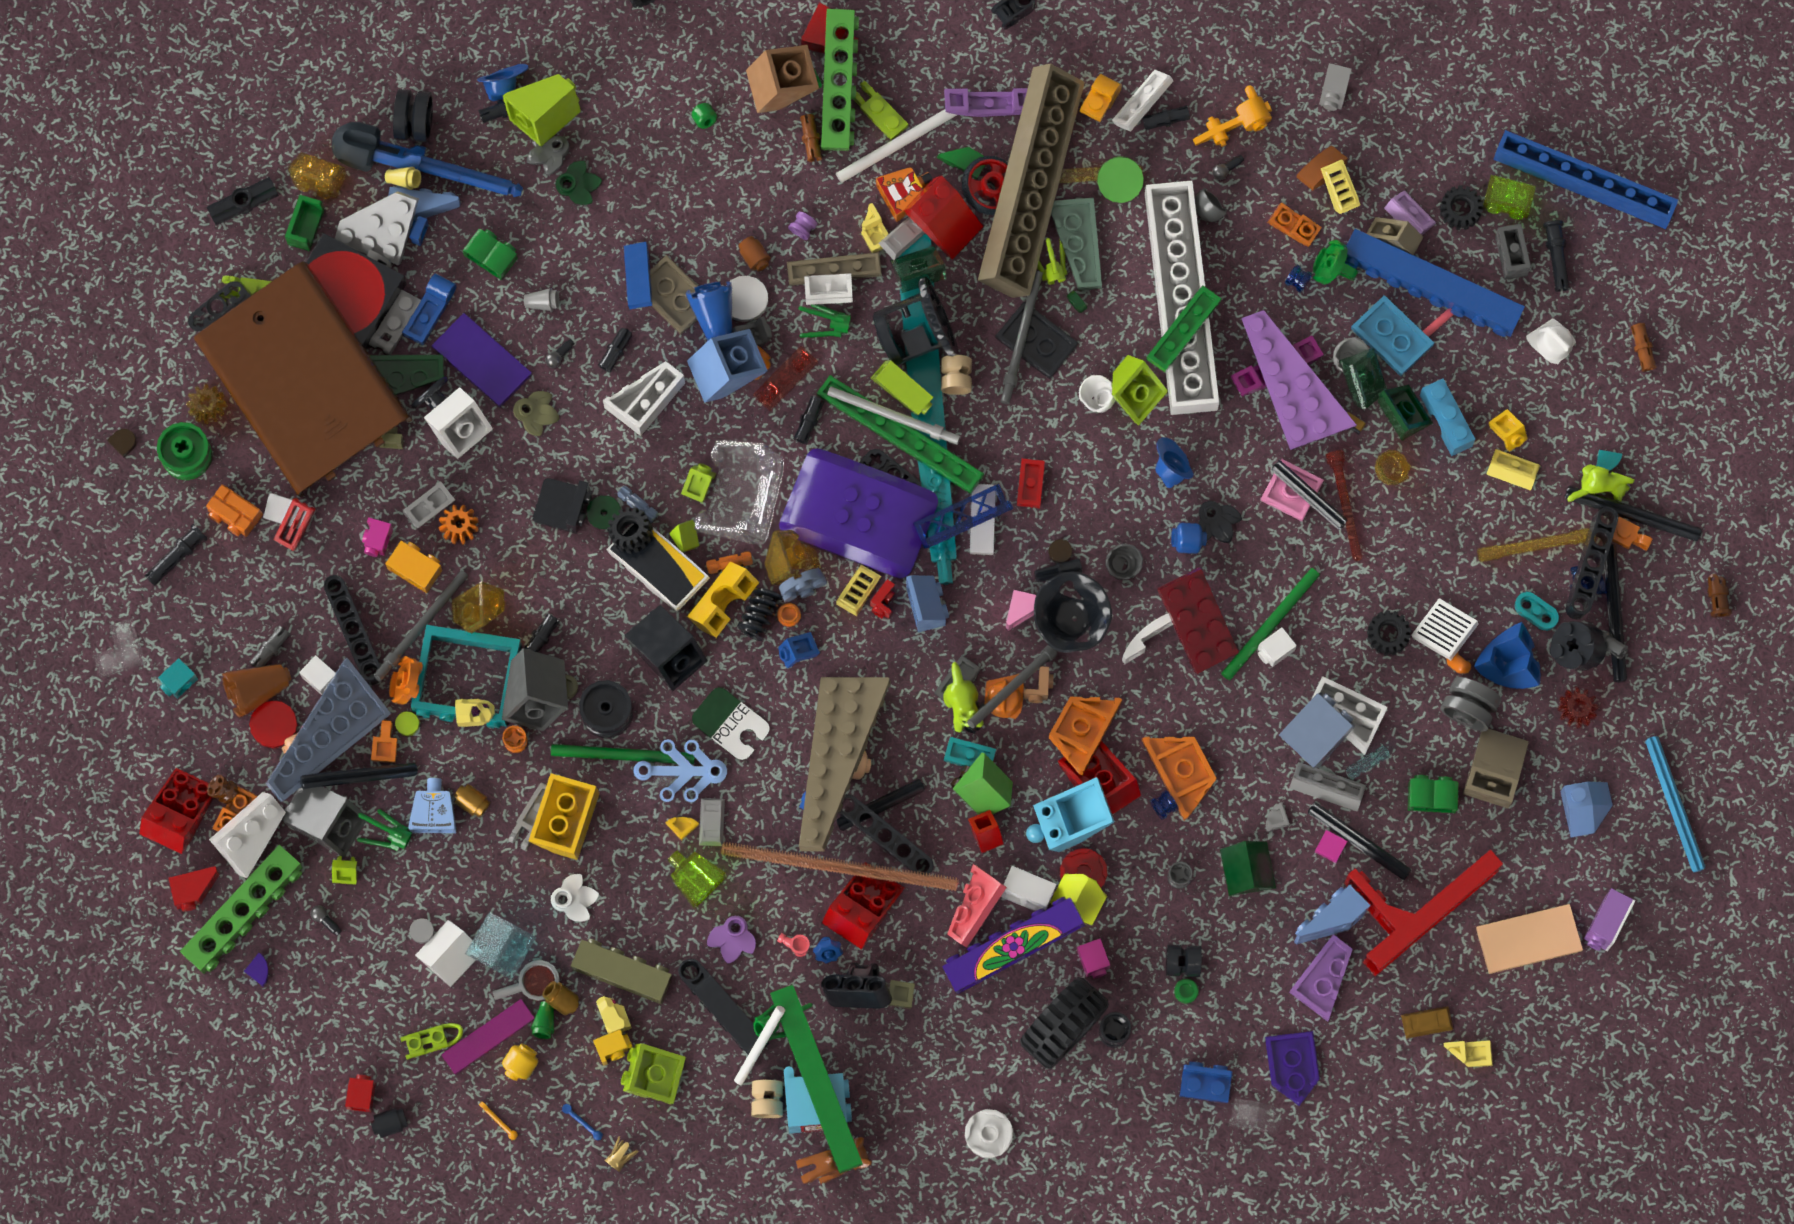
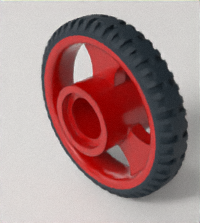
M983 156L970 163L964 171L962 177L964 197L968 204L980 213L995 215L1004 181L1002 174L1006 173L1008 162L996 156ZM983 165L991 166V172L987 173L979 181L972 178L973 172L978 167ZM987 181L994 184L995 190L988 187ZM978 192L983 199L987 200L994 198L996 206H987L981 203L974 194Z

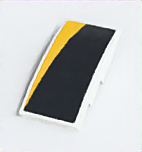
M631 524L622 535L625 537L634 535L638 531L639 526ZM654 528L652 530L653 537H649L651 542L649 544L645 542L646 548L644 549L641 546L638 547L639 552L635 553L633 549L631 553H627L626 550L622 552L619 548H616L614 543L606 549L631 574L643 582L651 592L677 612L710 579L692 560Z

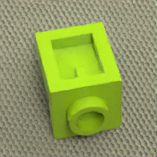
M694 465L690 468L681 494L703 503L716 473L712 472V468L707 465Z

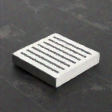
M1439 598L1412 633V638L1451 661L1478 626V621Z

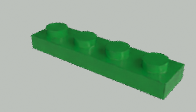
M1202 285L1148 354L1147 360L1166 373L1219 305L1222 298Z

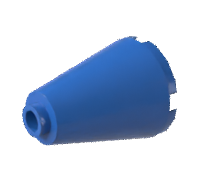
M726 281L727 286H721L720 282H713L694 287V293H691L690 290L686 292L687 299L707 341L713 337L732 333V283Z

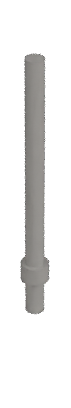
M830 387L827 395L930 434L931 438L943 439L956 445L959 444L961 436L944 430V427L937 424L934 426L834 387Z

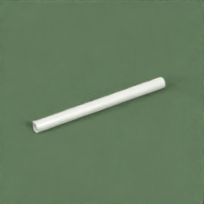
M945 109L840 170L836 173V176L843 183L957 115L947 113Z

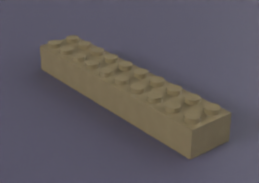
M1051 63L1033 67L978 281L1012 298L1029 296L1031 293L1085 83Z

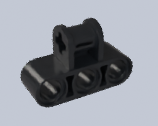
M853 962L846 975L833 974L826 976L821 981V988L828 1004L833 1007L880 1009L887 1007L892 1002V995L885 979L879 976V966L876 963L859 965V963Z

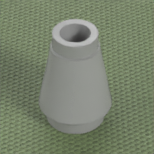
M549 288L525 294L524 306L530 309L553 311L559 308V293L557 290Z

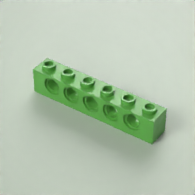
M827 9L821 150L849 151V145H854V132L850 131V122H855V108H851V99H856V85H852V76H857V62H853V53L858 51V39L853 38L854 30H858L859 16H854L855 10ZM845 29L849 35L846 39L840 40L835 35L836 31ZM838 52H844L848 59L843 63H839L835 60L834 56ZM837 75H843L847 82L842 86H838L834 83L833 79ZM842 98L845 100L846 105L842 109H837L833 106V100ZM841 121L844 123L845 128L841 132H836L832 129V123Z
M278 845L180 950V953L203 974L206 971H213L219 964L218 958L223 953L228 954L236 945L234 941L240 935L245 936L251 930V923L257 917L260 919L269 910L268 905L272 900L277 901L283 896L286 891L284 889L289 882L294 883L302 874L300 871L303 868L302 865L282 846ZM274 871H282L283 874L279 880H271V874ZM257 889H266L264 897L259 899L254 897ZM240 907H249V913L247 915L238 916V910ZM232 924V931L229 934H222L221 928L223 925ZM208 942H216V948L212 952L204 950Z

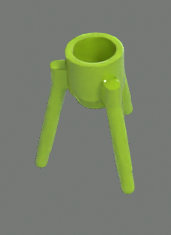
M1046 238L1051 263L1047 264L1046 270H1044L1039 261L1037 268L1043 273L1042 280H1047L1048 284L1052 285L1055 284V280H1058L1059 283L1065 281V275L1068 274L1065 264V252L1061 241L1059 245V264L1055 260L1050 238Z

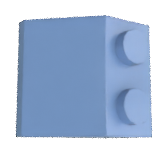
M906 576V589L918 632L946 626V618H949L946 604L942 605L939 596H943L940 582L936 583L934 576Z

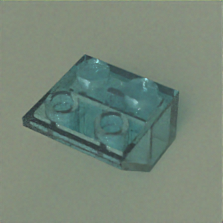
M489 912L465 954L512 980L536 937Z

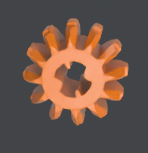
M452 505L453 511L450 512L445 509L444 514L446 517L439 518V522L443 524L439 527V530L444 533L443 537L445 540L451 538L452 544L455 545L458 539H460L462 544H466L464 537L467 536L470 540H473L474 536L471 532H478L479 530L475 525L479 522L478 517H473V509L466 511L465 505H462L460 510H457L456 505ZM456 521H461V528H457Z

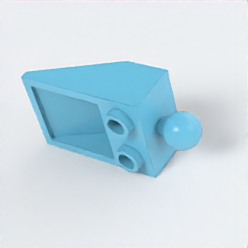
M1096 777L1033 805L1040 825H1030L1027 828L1026 836L1032 843H1039L1045 837L1049 850L1061 852L1083 842L1114 823L1115 821L1099 778Z

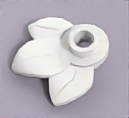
M574 874L568 876L564 880L562 887L552 893L551 904L557 911L565 912L570 920L583 922L590 919L586 908L597 900L599 893L590 887L582 886V875ZM566 896L568 900L565 904H561L558 902L559 897Z

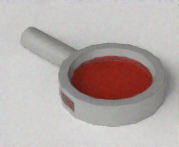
M532 961L521 970L519 983L492 991L494 999L498 1000L522 992L530 1000L537 1002L545 1001V998L542 996L544 989L552 981L559 983V974L556 968L547 961Z

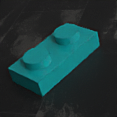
M950 737L944 761L963 767L965 765L971 767L982 752L993 761L996 749Z

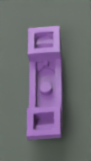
M1013 88L1012 92H968V89H945V112L976 117L1021 115L1028 88Z

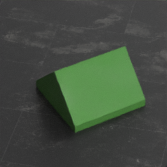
M982 752L953 790L978 815L988 810L995 814L1011 806L1013 782Z

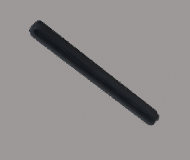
M1568 486L1565 499L1580 489ZM1587 494L1573 501L1598 510L1603 507H1612L1620 517L1694 541H1698L1702 533V529L1597 494Z
M1611 544L1604 566L1609 632L1613 635V638L1624 644L1616 545ZM1611 653L1613 681L1617 683L1625 682L1627 680L1625 656L1622 659H1618Z

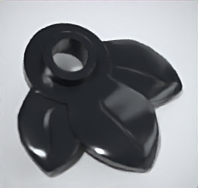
M1206 501L1199 508L1200 521L1198 524L1202 527V532L1207 533V541L1213 536L1221 542L1230 543L1233 536L1232 524L1242 520L1239 511L1231 505L1220 506L1215 501ZM1209 508H1213L1215 511L1213 517L1207 516Z

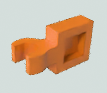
M1618 517L1612 541L1627 549L1630 548L1631 544H1634L1647 551L1652 538L1638 534L1639 526Z
M382 720L380 737L373 736L371 761L396 763L398 739L391 738L392 721Z

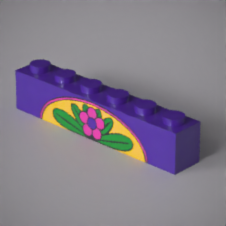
M1059 898L1052 903L1053 907L1046 911L1044 908L1039 909L1031 914V919L1025 922L1019 920L1011 924V929L1002 934L999 931L989 936L990 941L983 945L976 943L967 949L968 953L962 956L956 954L946 960L947 964L942 967L955 992L959 994L1086 926L1074 901L1071 898Z

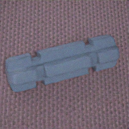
M623 486L618 491L617 495L622 501H627V505L632 509L636 507L639 511L642 510L651 523L658 517V512L652 507L649 508V504L638 495L632 494V490L627 486Z

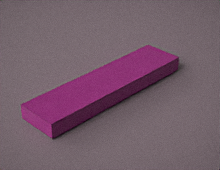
M520 999L442 1053L441 1056L453 1073L457 1075L530 1024L535 1018L522 999Z

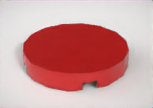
M269 701L254 710L249 726L251 734L257 743L274 749L285 745L286 738L296 734L298 723L296 715L290 706L279 701Z
M1080 848L1069 852L1063 859L1060 867L1061 880L1064 874H1084L1095 880L1100 888L1104 886L1108 876L1107 865L1103 857L1088 848Z

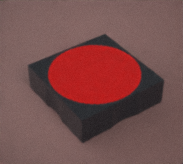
M323 233L306 263L310 266L367 351L370 346L371 337L378 330L380 323L387 315L401 290L405 288L407 284L405 276Z

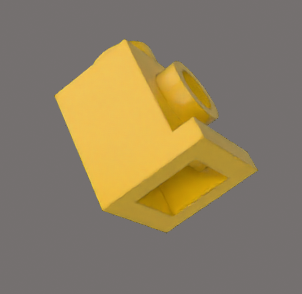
M620 1029L593 1040L603 1066L608 1064L607 1059L609 1058L615 1061L624 1057V1052L632 1047L628 1035H622Z

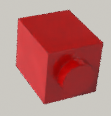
M356 1075V1078L349 1077L345 1103L347 1110L372 1113L376 1083L374 1080H370V1076Z

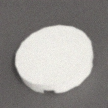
M739 276L730 280L732 283V318L741 322H748L759 318L766 311L768 305V293L764 284L757 278L750 276Z
M985 1109L977 1112L969 1119L965 1127V1139L968 1147L974 1154L982 1158H994L1001 1156L1008 1150L1013 1140V1128L1003 1113L997 1110Z

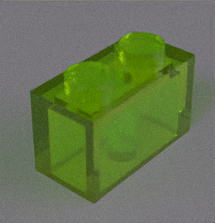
M1491 175L1483 207L1493 214L1503 212L1509 214L1513 219H1527L1536 186Z

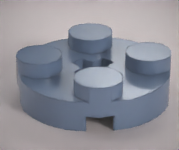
M816 568L801 573V577L794 579L793 576L779 586V590L784 602H789L799 595L802 599L809 597L815 593L813 589L826 585L827 580L821 569Z

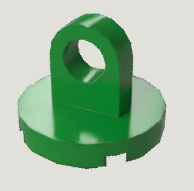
M1337 239L1328 243L1330 246L1321 249L1313 265V273L1315 275L1313 279L1322 285L1329 284L1337 275L1354 281L1358 271L1345 263L1348 252L1347 246Z

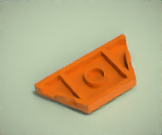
M1070 697L1052 728L1049 739L1080 775L1084 774L1122 703L1121 698L1100 700V697H1090L1087 699Z
M1142 738V742L1184 821L1187 820L1217 779L1196 738Z

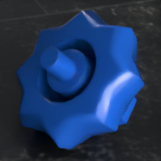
M823 937L818 945L813 948V952L816 955L815 959L826 964L831 961H837L838 957L843 954L840 942L833 941L830 937Z

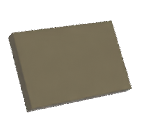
M666 255L650 269L652 307L682 335L697 321L686 296L688 290L694 293V287H697V285Z

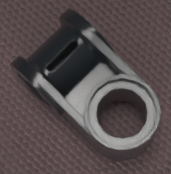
M1001 0L992 7L991 12L998 16L1003 23V29L1006 30L1034 11L1035 0H1030L1031 2L1028 5H1021L1019 3L1020 0Z

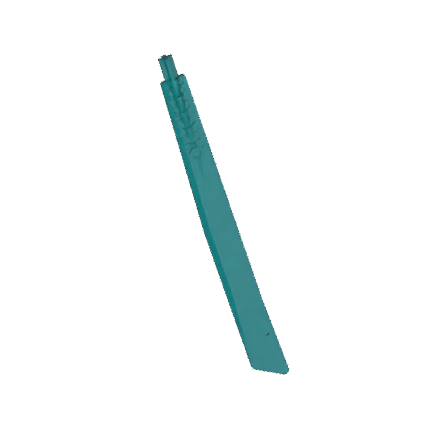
M925 233L897 258L901 301L921 293L918 285L921 278L927 277L934 287L931 239ZM921 301L908 305L911 316L905 318L902 313L903 330L914 329L920 323L925 322L933 342H937L925 316ZM905 345V354H909ZM937 349L906 362L907 375L933 396L930 401L932 406L924 415L922 413L915 415L911 412L912 418L933 426L937 424L944 427L945 430L939 351ZM917 430L926 437L930 438L931 440L939 444L940 446L947 449L946 440H937L931 438L930 434ZM918 461L922 487L933 491L938 498V506L927 531L931 561L937 562L940 584L948 585L953 583L951 561L957 559L950 481Z

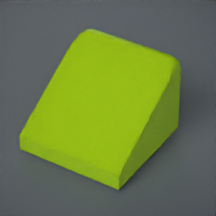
M694 520L678 524L669 533L681 552H686L699 546Z

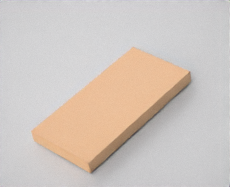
M1570 904L1476 927L1489 974L1583 951Z

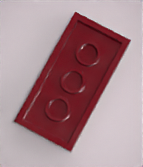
M1198 567L1157 588L1196 674L1239 653L1201 568Z

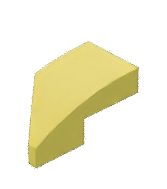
M871 203L869 204L865 221L862 223L861 233L871 253H876L883 249L878 243L888 235V232L875 206Z
M1490 1040L1444 1043V1047L1467 1067L1493 1066Z

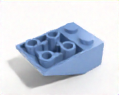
M1351 885L1346 889L1340 887L1332 895L1331 903L1328 906L1323 903L1314 912L1315 914L1311 922L1306 919L1297 928L1295 933L1297 936L1294 942L1297 945L1350 930L1367 913L1370 907L1369 903Z

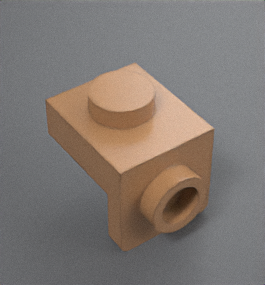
M1049 667L1039 668L1038 690L1024 689V699H1029L1030 703H1042L1043 700L1048 699V688L1053 689V674H1049Z

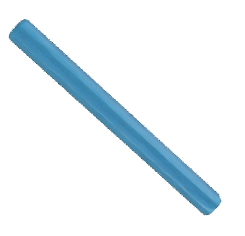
M1650 737L1645 743L1690 867L1693 872L1702 871L1705 868V864L1659 737Z

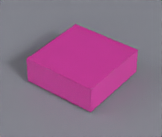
M1326 830L1315 853L1336 863L1347 841Z

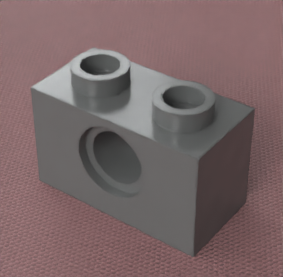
M1521 224L1499 227L1495 240L1504 279L1528 276L1531 265Z

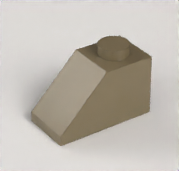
M1375 217L1366 233L1414 255L1423 239V236L1408 221Z

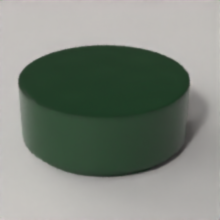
M1074 290L1067 294L1068 301L1078 313H1082L1087 309L1084 301Z

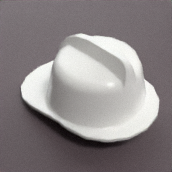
M1553 318L1526 336L1530 345L1547 361L1554 364H1559L1561 360L1567 357L1576 343L1570 331Z

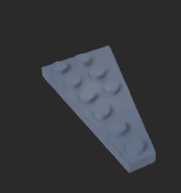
M345 658L266 782V785L280 802H283L301 787L300 777L302 775L319 773L391 714L348 658Z

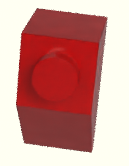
M214 866L170 877L169 883L175 907L182 909L183 912L196 909V905L203 902L220 874L217 867Z

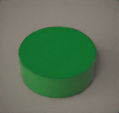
M1190 979L1180 980L1174 988L1176 999L1184 1004L1195 1001L1199 992L1197 984Z

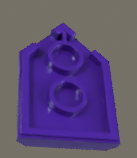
M1313 1031L1265 1037L1271 1085L1300 1106L1320 1080Z

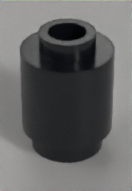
M394 1108L373 1115L374 1120L370 1121L374 1135L379 1134L380 1138L402 1132L403 1128L408 1127L403 1108L398 1110Z

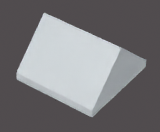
M448 920L415 956L451 987L478 959L483 951L463 930Z

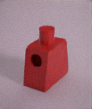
M820 2L801 38V46L807 45L809 50L825 54L826 12L830 8ZM839 29L835 33L836 37L840 40L846 39L849 35L845 29Z

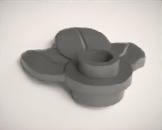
M563 136L552 137L543 146H539L532 140L535 148L531 149L528 153L526 162L531 165L543 164L545 174L549 176L563 165V158L568 154L570 144Z

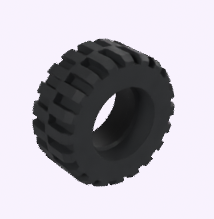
M1077 977L1046 1007L1020 1039L1021 1046L1044 1068L1052 1069L1073 1049L1104 1014L1109 1006L1108 999L1085 978Z

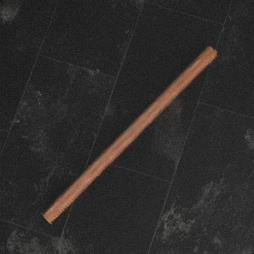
M723 842L721 854L725 856L731 855V857L757 859V861L763 860V862L769 861V863L775 862V864H789V866L795 865V867L801 866V868H816V870H827V872L854 874V876L860 875V877L886 879V881L892 880V882L898 881V883L919 884V886L924 885L925 887L930 886L931 888L936 887L945 890L951 889V891H956L959 883L957 877L955 880L954 877L951 879V876L949 879L948 876L942 878V875L941 877L939 875L936 877V874L933 877V874L930 876V873L927 876V873L924 875L923 872L922 875L921 872L919 874L917 871L916 874L912 870L911 873L909 870L904 872V869L901 872V869L898 871L897 868L895 871V868L892 870L891 867L889 870V867L886 869V866L883 869V866L882 868L880 866L877 868V865L876 867L874 865L871 867L870 864L869 867L868 864L865 866L864 863L863 866L862 863L860 865L858 862L857 865L853 861L852 864L851 861L849 863L846 861L845 863V860L843 862L840 860L839 862V859L836 862V859L833 861V858L830 861V858L827 860V857L824 860V857L821 859V856L820 859H818V856L813 858L812 855L811 858L809 855L807 857L806 854L804 857V854L801 856V853L798 856V853L795 855V852L792 855V852L786 854V851L785 853L783 851L780 853L779 850L778 853L774 849L772 852L768 848L767 851L766 848L764 850L761 848L760 850V847L754 849V846L753 848L751 846L748 848V845L745 848V845L742 847L741 844L740 847L739 844L737 846L735 843L734 846L730 842L729 845L728 842L726 844Z

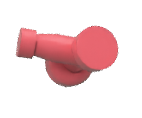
M781 933L777 940L779 943H783L792 949L798 957L805 956L810 947V942L804 935H796L793 938H789Z

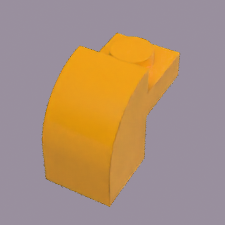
M1100 74L1092 84L1091 91L1081 106L1080 112L1101 122L1108 108L1111 109L1118 97L1122 84Z

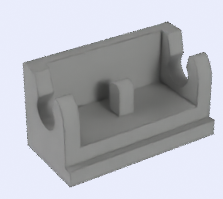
M440 481L403 510V514L418 529L454 502L455 499Z

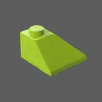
M1127 355L1113 371L1112 395L1134 423L1140 425L1168 390L1145 361Z

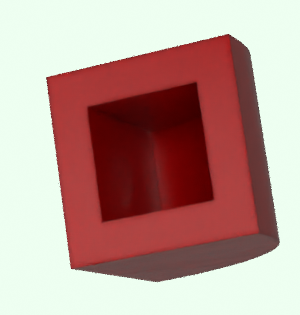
M990 810L968 819L981 853L1004 844L999 826Z

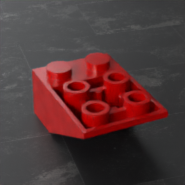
M175 768L141 817L139 834L182 854L191 842L213 800V797L207 793L209 783Z
M855 875L830 905L822 924L862 950L905 888L895 881L892 882V880L886 881V879L880 880Z

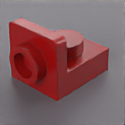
M888 579L870 601L871 611L881 619L884 616L887 619L892 617V611L883 605L884 603L888 605L896 594L893 592L895 584Z

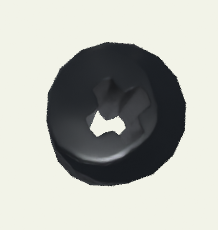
M755 588L753 591L754 596L749 599L751 605L746 606L745 610L747 613L742 614L741 618L743 621L739 622L737 627L746 636L757 641H763L764 639L758 634L767 633V630L762 626L763 624L771 625L767 616L774 617L775 614L770 609H778L779 605L774 601L782 600L783 598L778 593L769 589Z

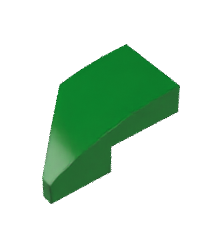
M970 147L941 153L937 156L938 159L953 168L957 167L963 172L970 163L983 157L982 154ZM985 165L978 167L973 172L972 178L977 179Z

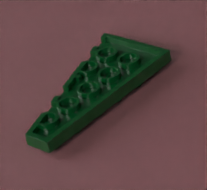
M369 355L396 395L436 382L443 377V355Z

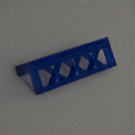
M996 484L913 524L926 549L1013 509L1010 500L1006 501L999 484ZM995 491L1000 504L993 507L984 504L987 494ZM982 497L981 502L975 500ZM969 502L979 505L974 516L963 513L966 504ZM961 506L960 512L954 510ZM982 507L988 508L987 510L981 512ZM952 512L958 515L955 525L949 526L942 523L945 513ZM940 516L939 521L933 520L934 518ZM961 517L967 518V519H965V520H963V521L960 522ZM928 521L937 524L934 534L926 537L921 524ZM941 526L946 528L942 531H939Z

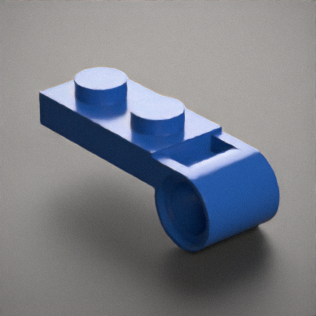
M435 273L429 280L426 293L402 331V334L424 345L451 300L457 285Z

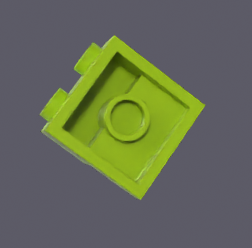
M642 1043L635 1044L634 1048H630L627 1056V1061L630 1062L629 1070L624 1071L621 1078V1085H624L623 1091L640 1097L674 1104L686 1057Z

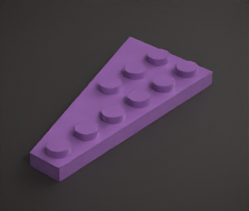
M1264 310L1242 318L1290 450L1357 426Z

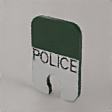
M719 687L715 688L692 715V722L698 729L738 760L749 758L755 751L749 745H744L741 742L740 735L743 731L752 730L757 738L763 741L770 729L769 724L726 689Z

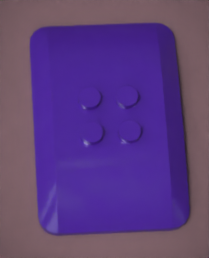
M817 448L808 452L780 519L779 526L782 533L788 537L892 577L902 579L908 576L913 569L937 509L938 498L929 489Z

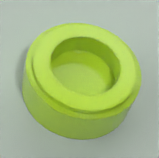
M403 712L397 716L395 726L401 735L412 736L419 730L420 722L414 713Z

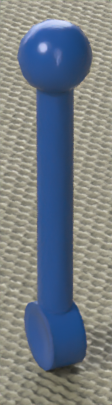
M569 1104L563 1105L562 1111L565 1114H570L591 1132L595 1140L602 1139V1132L593 1129L572 1111V1107Z

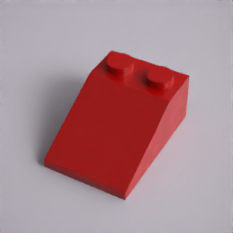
M942 175L933 178L903 210L952 260L983 228V225L958 191Z
M1102 741L1083 775H1080L1065 757L1058 760V764L1075 787L1096 777L1099 778L1112 815L1141 796L1136 778Z

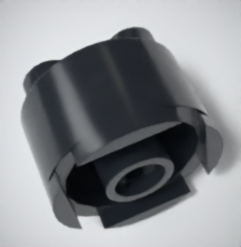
M1577 621L1563 622L1552 637L1550 654L1559 665L1565 668L1587 671L1601 664L1606 655L1607 645L1604 642L1603 633L1598 627Z

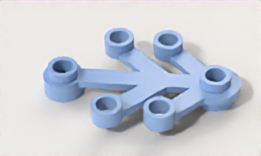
M667 739L661 743L660 749L664 754H668L679 766H651L649 762L640 761L633 769L634 776L641 781L647 780L651 776H679L669 787L661 790L660 798L664 802L673 800L675 793L693 776L703 777L693 788L685 790L684 799L687 802L696 801L698 794L710 783L722 782L727 775L725 764L720 760H710L699 749V744L695 740L687 741L684 745V750L687 754H693L702 766H692L675 748L674 742ZM668 742L672 745L671 751L663 749L664 743ZM689 743H694L696 745V750L690 752L687 749V745ZM641 766L647 767L648 773L646 775L639 773ZM717 767L720 771L719 775H712L711 768ZM665 790L671 792L672 796L670 799L663 797ZM688 791L695 792L694 799L690 800L687 798Z

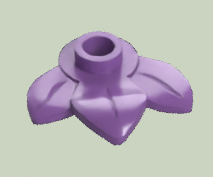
M731 916L725 921L724 925L714 927L707 940V946L721 947V954L726 963L734 962L742 951L752 954L756 945L754 936L748 931L747 922L740 916ZM738 924L740 930L733 932L731 930L732 925Z

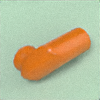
M1459 651L1451 661L1446 659L1448 666L1459 674H1466L1471 670V663L1459 655Z

